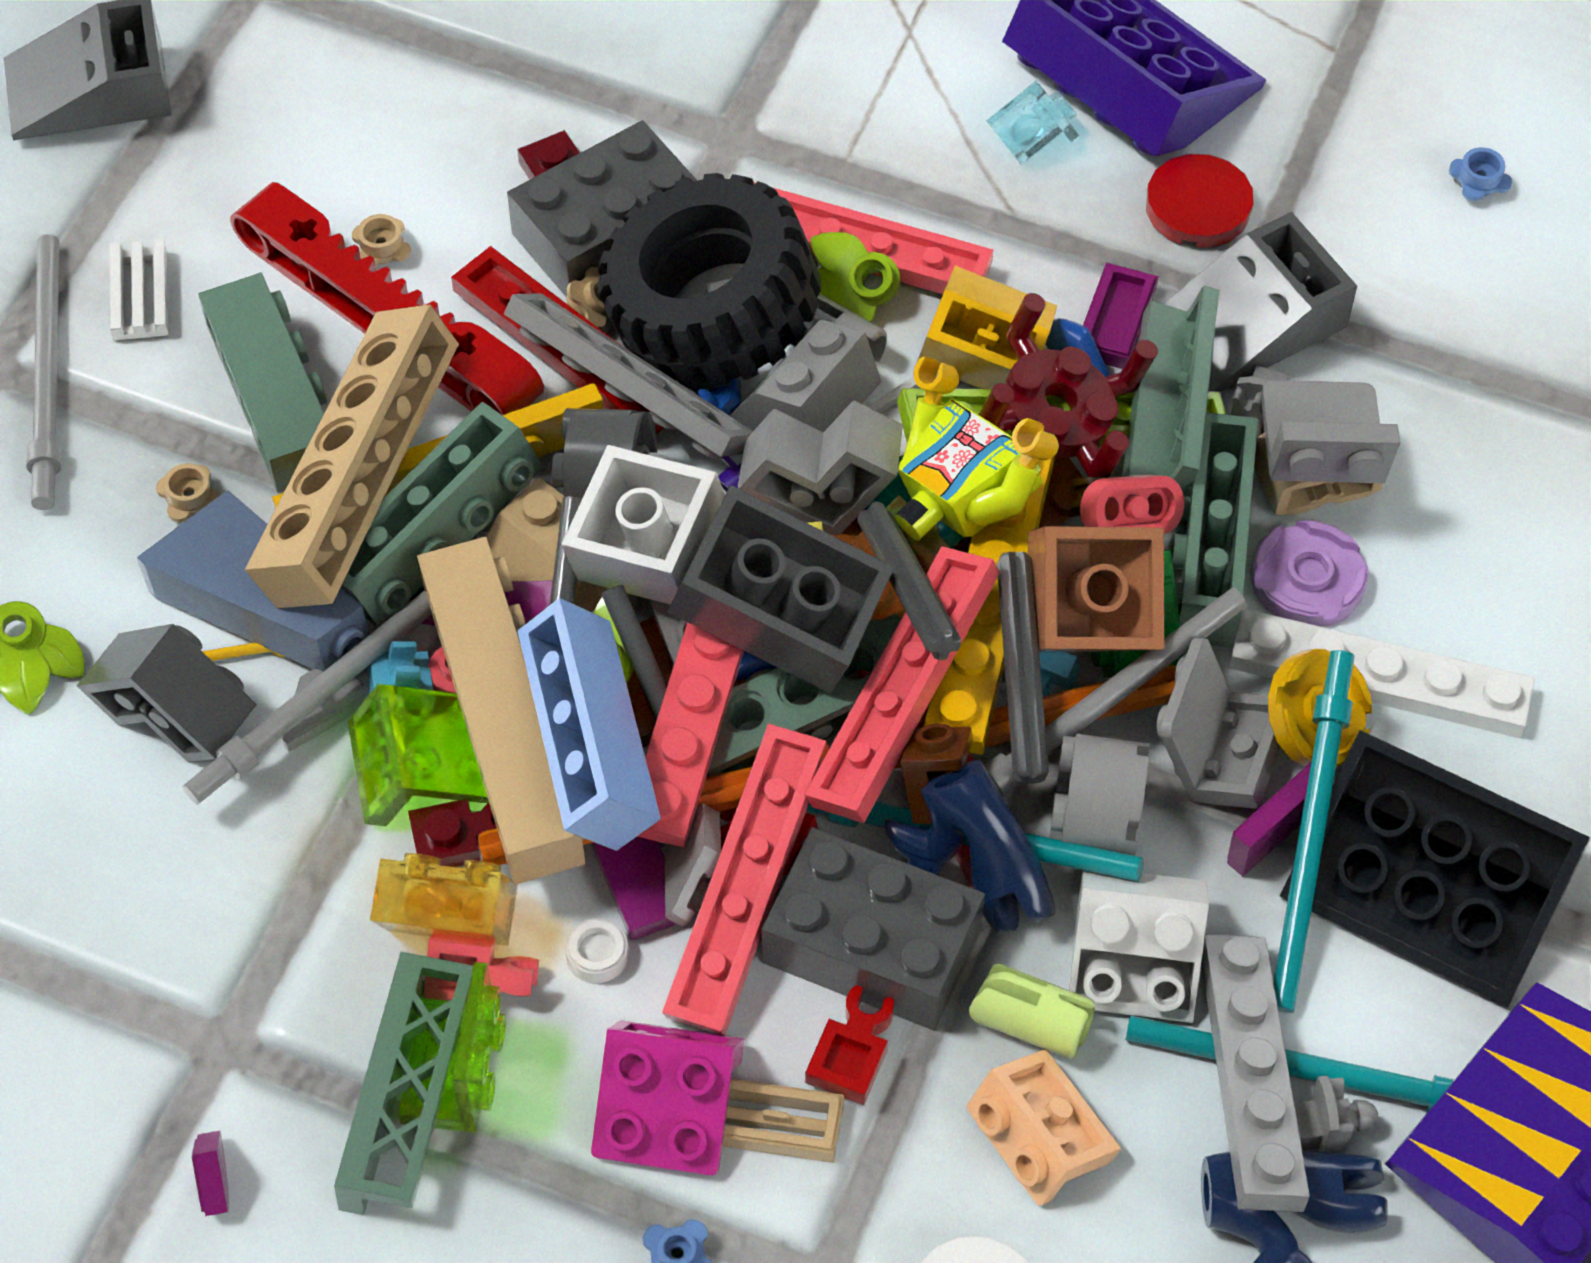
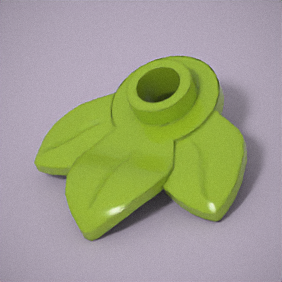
M827 232L813 236L810 239L812 250L821 265V268L818 269L821 276L820 294L872 322L877 307L889 303L899 290L900 272L894 261L882 253H868L862 242L855 235L844 232ZM879 273L883 276V282L879 288L870 290L864 287V280L869 274Z
M12 601L0 605V692L15 708L25 714H32L45 695L50 682V675L61 678L83 677L85 674V661L83 652L70 631L62 627L46 624L40 611L33 605L22 601ZM12 621H22L26 624L25 631L17 637H10L5 634L6 626Z

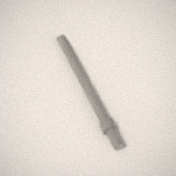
M49 234L42 235L37 240L33 441L27 445L26 468L32 474L31 505L38 510H49L54 507L55 475L61 470V446L56 442L60 241L56 236Z
M1232 587L1165 637L1164 650L1146 651L1045 727L1047 755L1062 745L1063 736H1075L1076 733H1079L1186 653L1193 638H1206L1245 609L1247 602L1243 595L1236 588ZM999 753L984 765L1002 797L1021 784L1013 778L1012 753L1007 756Z
M425 590L244 737L234 736L216 751L217 758L182 786L186 795L198 805L230 778L240 779L259 763L257 756L388 651L392 641H400L432 615Z

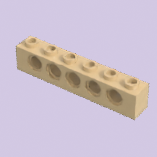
M431 305L376 312L245 568L247 574L276 608L333 604L459 345Z

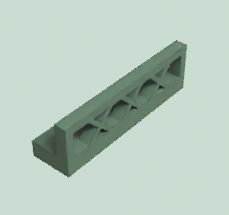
M1203 285L1188 311L1155 301H1150L1145 309L1142 318L1140 340L1153 342L1158 348V354L1143 380L1133 392L1127 436L1129 446L1125 452L1122 477L1138 475L1168 476L1179 484L1184 494L1199 472L1219 298L1218 289Z
M400 951L334 1184L339 1210L364 1215L368 1200L413 1208L475 978V966ZM425 976L457 982L453 999L429 1012L423 1004ZM447 1018L443 1033L437 1023ZM428 1029L440 1047L438 1055L413 1070L407 1061L413 1037ZM432 1076L427 1092L421 1081ZM412 1087L424 1105L422 1114L401 1128L396 1129L390 1119L397 1095ZM416 1135L411 1151L405 1140ZM396 1146L407 1163L402 1186L374 1181L380 1156Z

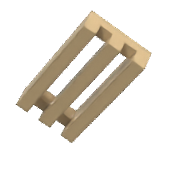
M731 1078L729 1099L828 1113L827 1120L788 1115L787 1112L768 1109L760 1111L728 1106L726 1123L824 1137V1139L725 1125L723 1147L834 1163L844 1095Z

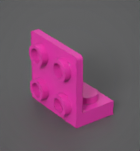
M620 1020L607 1028L591 1154L596 1158L715 1175L720 1169L732 1072L742 1063L745 1038Z

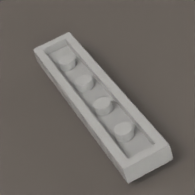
M512 294L504 315L521 325L519 331L524 337L541 345L553 346L563 353L562 360L568 366L583 373H594L606 381L605 389L612 395L625 401H636L650 410L649 413L656 424L670 430H680L694 439L692 446L700 453L714 459L743 454L745 440L753 432L752 430L545 295Z
M1205 934L1201 964L1238 1209L1304 1212L1310 1195L1266 937Z

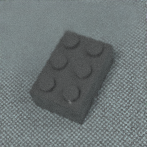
M641 120L507 191L511 231L513 236L567 298V286L570 282L584 279L586 270L591 267L599 268L603 251H609L606 244L615 227H623L625 224L623 221L624 216L635 205L638 208L642 207L648 202L647 196L660 188L662 192L676 187L675 181L690 177L693 181L698 180L644 120Z
M730 485L667 612L831 693L849 667L894 567Z
M812 827L762 927V963L845 996L848 995L855 985L863 987L862 1003L878 1009L882 1008L883 1001L888 996L894 999L893 1015L935 1031L982 928L985 893Z

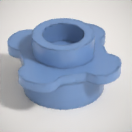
M1485 147L1471 149L1464 155L1463 159H1455L1450 164L1449 173L1452 177L1459 180L1463 186L1462 194L1468 200L1480 201L1484 196L1493 192L1506 193L1512 186L1511 176L1504 173L1506 167L1504 158L1493 149Z
M690 1219L683 1226L665 1228L662 1225L655 1224L650 1226L643 1235V1245L650 1251L652 1263H712L710 1259L705 1257L703 1243L708 1237L707 1228L698 1220ZM674 1249H681L684 1255L679 1259H675L671 1253Z

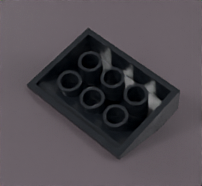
M1359 730L1332 787L1311 912L1509 1007L1590 842V837ZM1293 869L1280 894V897L1287 900Z

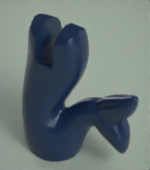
M981 760L965 763L964 768L961 770L946 771L935 777L922 789L921 793L932 820L930 829L924 830L889 819L885 820L884 828L892 846L900 854L908 858L907 864L936 875L940 874L945 862L955 856L965 836L967 837L970 847L972 887L977 891L985 893L983 916L990 927L996 932L1014 931L1018 928L1019 912L1012 894L1013 892L1024 913L1032 922L1037 923L1054 915L1055 905L1040 860L1015 816L994 785Z
M1302 1150L1310 1197L1304 1212H1293L1294 1214L1318 1227L1339 1232H1366L1381 1228L1387 1224L1388 1200L1375 1194L1344 1193V1190H1364L1381 1184L1384 1180L1381 1160L1363 1155ZM1230 1151L1209 1155L1203 1159L1201 1196L1207 1228L1229 1233L1252 1243L1258 1248L1260 1253L1253 1263H1313L1306 1254L1299 1250L1298 1242L1292 1231L1275 1211L1238 1209Z

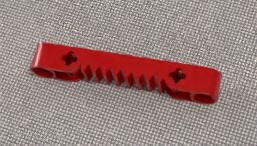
M271 182L230 216V223L234 232L251 252L364 334L376 312L431 305L459 344L438 388L471 412L481 402H484L499 414L505 415L529 406L544 393V384L540 375L522 355L479 325L472 322H455L454 315L451 312L440 316L438 303L432 301L424 304L422 292L418 289L408 293L406 280L403 278L392 282L391 271L388 267L376 270L374 257L370 255L361 259L359 247L355 244L345 248L343 235L338 233L331 236L329 220L320 211L285 186L277 182Z

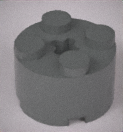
M566 408L562 420V433L565 441L564 453L556 452L553 456L552 482L554 487L564 488V497L573 496L583 499L607 445L647 455L649 453H658L657 435L652 415L649 412L637 410Z

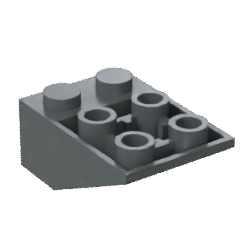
M116 0L97 3L4 57L13 141L172 116L161 37L151 0Z
M1290 212L1244 235L1163 304L1188 311L1203 285L1219 290L1208 391L1221 392L1237 384L1239 377L1252 376L1256 365L1268 368L1347 328L1357 285L1293 212Z

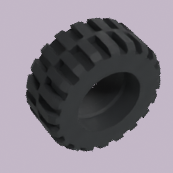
M720 173L704 174L703 180L693 181L690 177L675 181L676 187L665 192H662L660 188L648 195V202L640 208L635 205L624 216L623 221L625 224L622 228L615 227L606 244L609 251H603L600 259L598 290L604 304V309L626 349L675 381L677 380L678 383L686 388L701 389L702 383H710L711 387L718 388L729 386L730 380L742 376L744 380H748L759 375L757 369L767 363L774 366L785 357L786 352L784 349L789 344L795 346L807 330L804 322L812 321L818 307L817 298L821 291V276L817 269L818 263L793 207L786 198L778 195L776 189L759 181L754 183L752 178L732 174L730 179H725L724 175ZM726 264H744L730 281L712 292L691 298H675L690 280L704 271Z

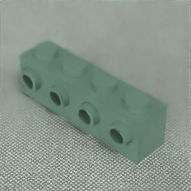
M262 272L200 292L198 295L207 329L277 493L285 491L324 415L321 405L327 404V398L317 372L307 374L303 367V364L308 363L309 359L299 331L288 333L285 323L291 322V318L281 291L278 290L271 293Z
M481 402L384 497L341 585V588L363 606L365 618L376 627H380L406 606L424 587L417 555L470 541L544 468L520 428L487 404Z
M1206 412L1200 470L1191 482L1190 487L1183 494L1184 511L1180 521L1186 522L1185 535L1175 534L1172 552L1173 569H1182L1181 582L1175 583L1180 626L1232 587L1236 588L1243 595L1258 418ZM1241 612L1204 639H1208L1211 646L1234 648Z

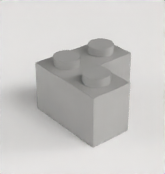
M854 400L824 432L773 409L745 440L738 489L806 523L822 521L823 531L828 534H841L858 517L860 511H863L897 476L903 424Z

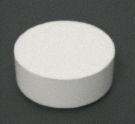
M592 918L580 922L570 931L565 943L567 963L571 972L580 980L588 983L600 984L615 979L623 972L628 962L629 953L626 935L616 923L607 919Z

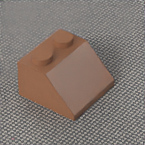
M1044 526L1028 532V554L1032 562L1039 652L1164 650V528Z

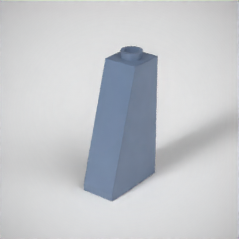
M229 490L137 557L148 591L156 599L247 640L258 643L312 669L324 672L370 635L363 606L341 587L333 604L276 608L245 571L268 524Z

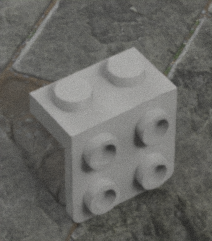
M1269 380L1264 383L1261 391V402L1270 480L1347 483L1386 482L1400 446L1398 424H1380L1376 390L1372 385L1364 382Z
M1193 638L1186 656L1181 657L1177 663L1175 686L1168 705H1163L1159 711L1157 718L1158 737L1163 741L1174 764L1175 774L1180 777L1191 802L1259 809L1280 750V745L1276 741L1269 722L1268 695L1231 692L1209 640Z

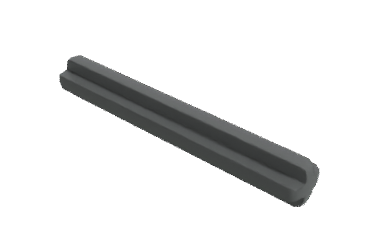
M872 502L868 510L860 511L858 524L877 559L894 567L889 582L925 649L932 653L934 659L946 660L950 652L959 650L961 638L890 511L886 510L883 503Z
M1006 552L1000 555L997 568L1000 572L998 586L1013 778L1021 784H1035L1045 781L1049 768L1031 557L1026 552Z

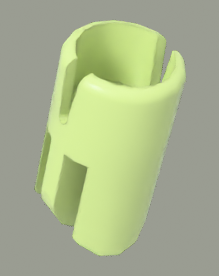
M1000 963L993 965L969 1007L970 1017L977 1023L1069 1059L1078 1055L1077 1047H1081L1084 1044L1095 1012L1094 1000Z

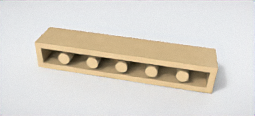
M486 537L417 555L424 589L514 885L585 865L586 860L582 841L586 839L564 831L519 641L518 630L525 625V620L519 603L508 606L504 594L505 592L513 591L504 556L493 559Z

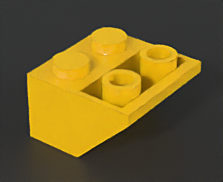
M954 266L918 360L927 356L937 359L939 366L941 363L952 365L958 371L960 381L980 389H992L995 384L1005 383L1011 368L1018 361V358L1007 342L1006 332L1027 293ZM1045 301V308L1031 333V337L1039 350L1044 349L1058 305Z

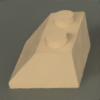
M540 477L499 512L486 537L493 559L504 556L511 581L553 580L564 495ZM577 580L574 605L592 612L602 598L601 593L610 588Z

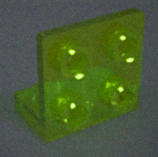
M377 684L348 720L362 812L366 825L387 827L413 795L450 800L468 799L469 802L478 803L489 802L455 693Z
M474 962L464 1018L434 1128L477 1133L480 1111H490L492 1108L495 1093V1072H488L491 1051H502L506 1030V1015L499 1013L501 988L500 986H492L488 963ZM421 998L429 1012L448 1002L446 1000ZM447 1018L437 1023L443 1033ZM428 1029L413 1037L408 1061L413 1070L438 1055L440 1047ZM432 1076L421 1081L427 1092ZM412 1087L402 1093L398 1112L401 1125H406L422 1114L424 1105Z

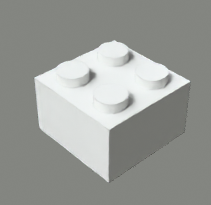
M607 445L561 544L577 580L606 588L623 585L628 594L671 604L725 496L717 472Z

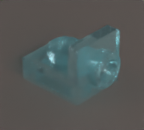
M1037 81L1033 82L986 120L1021 165L1061 132L1064 133L1071 143L1079 137L1069 122L1077 115L1058 90L1049 96Z

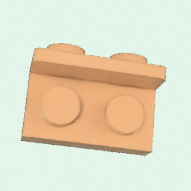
M1046 1049L991 1069L967 1104L968 1112L974 1118L979 1128L985 1133L1013 1171L1017 1180L1039 1206L1051 1202L1065 1182L1110 1164L1121 1150L1119 1144Z

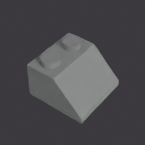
M820 319L803 335L795 346L792 345L787 350L785 357L772 367L730 417L754 431L773 409H776L824 432L853 400L862 404L881 382L866 333Z

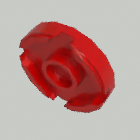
M1186 154L1169 159L1155 170L1147 185L1146 213L1153 227L1167 239L1179 244L1186 240L1197 242L1196 247L1211 248L1229 243L1244 232L1253 210V188L1245 173L1230 161L1209 154Z

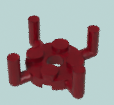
M1029 293L1024 297L1006 332L1007 342L1018 358V361L1011 368L1005 383H998L993 386L978 415L1002 431L1011 430L1012 433L1015 426L1026 418L1043 423L1044 431L1055 435L1058 440L1059 448L1055 456L1061 458L1077 457L1088 477L1110 478L1129 446V439L1124 433L1112 431L1107 435L1100 449L1097 447L1110 429L1118 413L1119 406L1115 397L1134 392L1156 358L1158 348L1149 340H1140L1121 372L1106 377L1091 364L1089 355L1080 348L1071 346L1065 347L1062 350H1039L1031 337V333L1046 303L1040 295ZM1053 395L1062 398L1069 405L1070 411H1064L1061 408L1051 406L1045 396Z

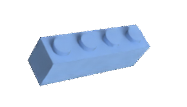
M559 598L518 630L519 640L564 831L617 851L658 822L661 817L611 622Z

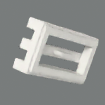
M164 238L153 239V246L144 247L142 240L131 241V248L122 249L120 242L109 243L110 331L113 341L169 336L167 248ZM145 262H153L154 323L145 324ZM124 264H131L132 325L125 326Z

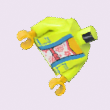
M927 356L920 358L914 367L913 376L917 386L926 390L925 397L918 398L910 435L903 458L898 467V472L911 500L894 517L900 527L909 536L918 541L939 521L963 537L974 536L987 525L1021 513L1029 495L1043 483L1039 474L1041 468L1037 464L1038 461L1051 459L1057 453L1059 448L1058 440L1055 435L1044 431L1043 423L1026 418L1021 420L1015 426L1012 436H1010L953 398L945 404L941 401L942 396L956 389L959 384L958 371L949 364L941 363L939 366L937 359Z

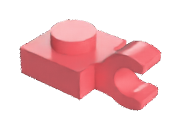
M433 932L428 940L427 957L475 966V978L467 1004L469 1006L485 1008L490 1001L491 990L517 996H530L532 985L536 986L538 981L539 959L525 956L494 958L495 940ZM425 976L423 999L448 1002L453 999L457 982Z

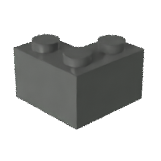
M174 624L119 633L77 685L118 726L146 722L187 762L215 759L217 757L216 751L231 739L257 705L243 691L244 684L237 675L225 667L217 666L201 651L202 643L191 631Z

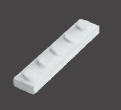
M1243 609L1229 669L1273 679V675L1284 660L1301 651L1310 649H1327L1329 652L1332 650H1343L1355 655L1354 665L1364 676L1372 703L1516 738H1521L1523 735L1535 677Z

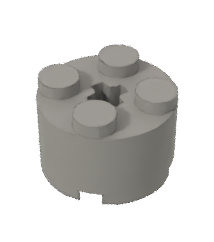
M1076 733V737L1063 736L1056 791L1068 794H1055L1049 838L1135 856L1138 841H1135L1139 823H1141L1150 744Z

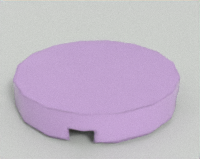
M1314 520L1297 521L1296 526L1282 529L1283 525L1270 530L1257 545L1250 572L1254 594L1265 609L1275 616L1316 626H1329L1348 617L1362 601L1369 574L1367 562L1364 564L1363 557L1359 553L1360 547L1355 540L1334 525Z

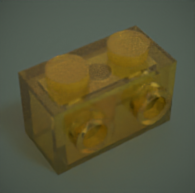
M405 853L403 861L380 858L370 921L390 932L431 936L433 932L490 939L495 940L497 945L508 946L518 884L514 885L510 878L501 873L502 866L484 861L466 860L464 861V867L458 868L441 866L440 858L423 854Z

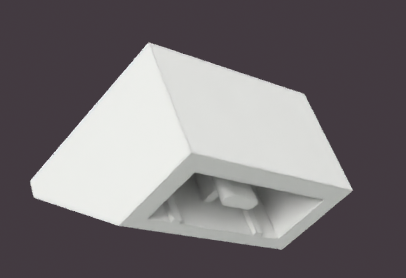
M1082 870L1069 990L1094 1000L1095 1011L1193 1023L1209 908L1207 881L1142 873L1139 882Z

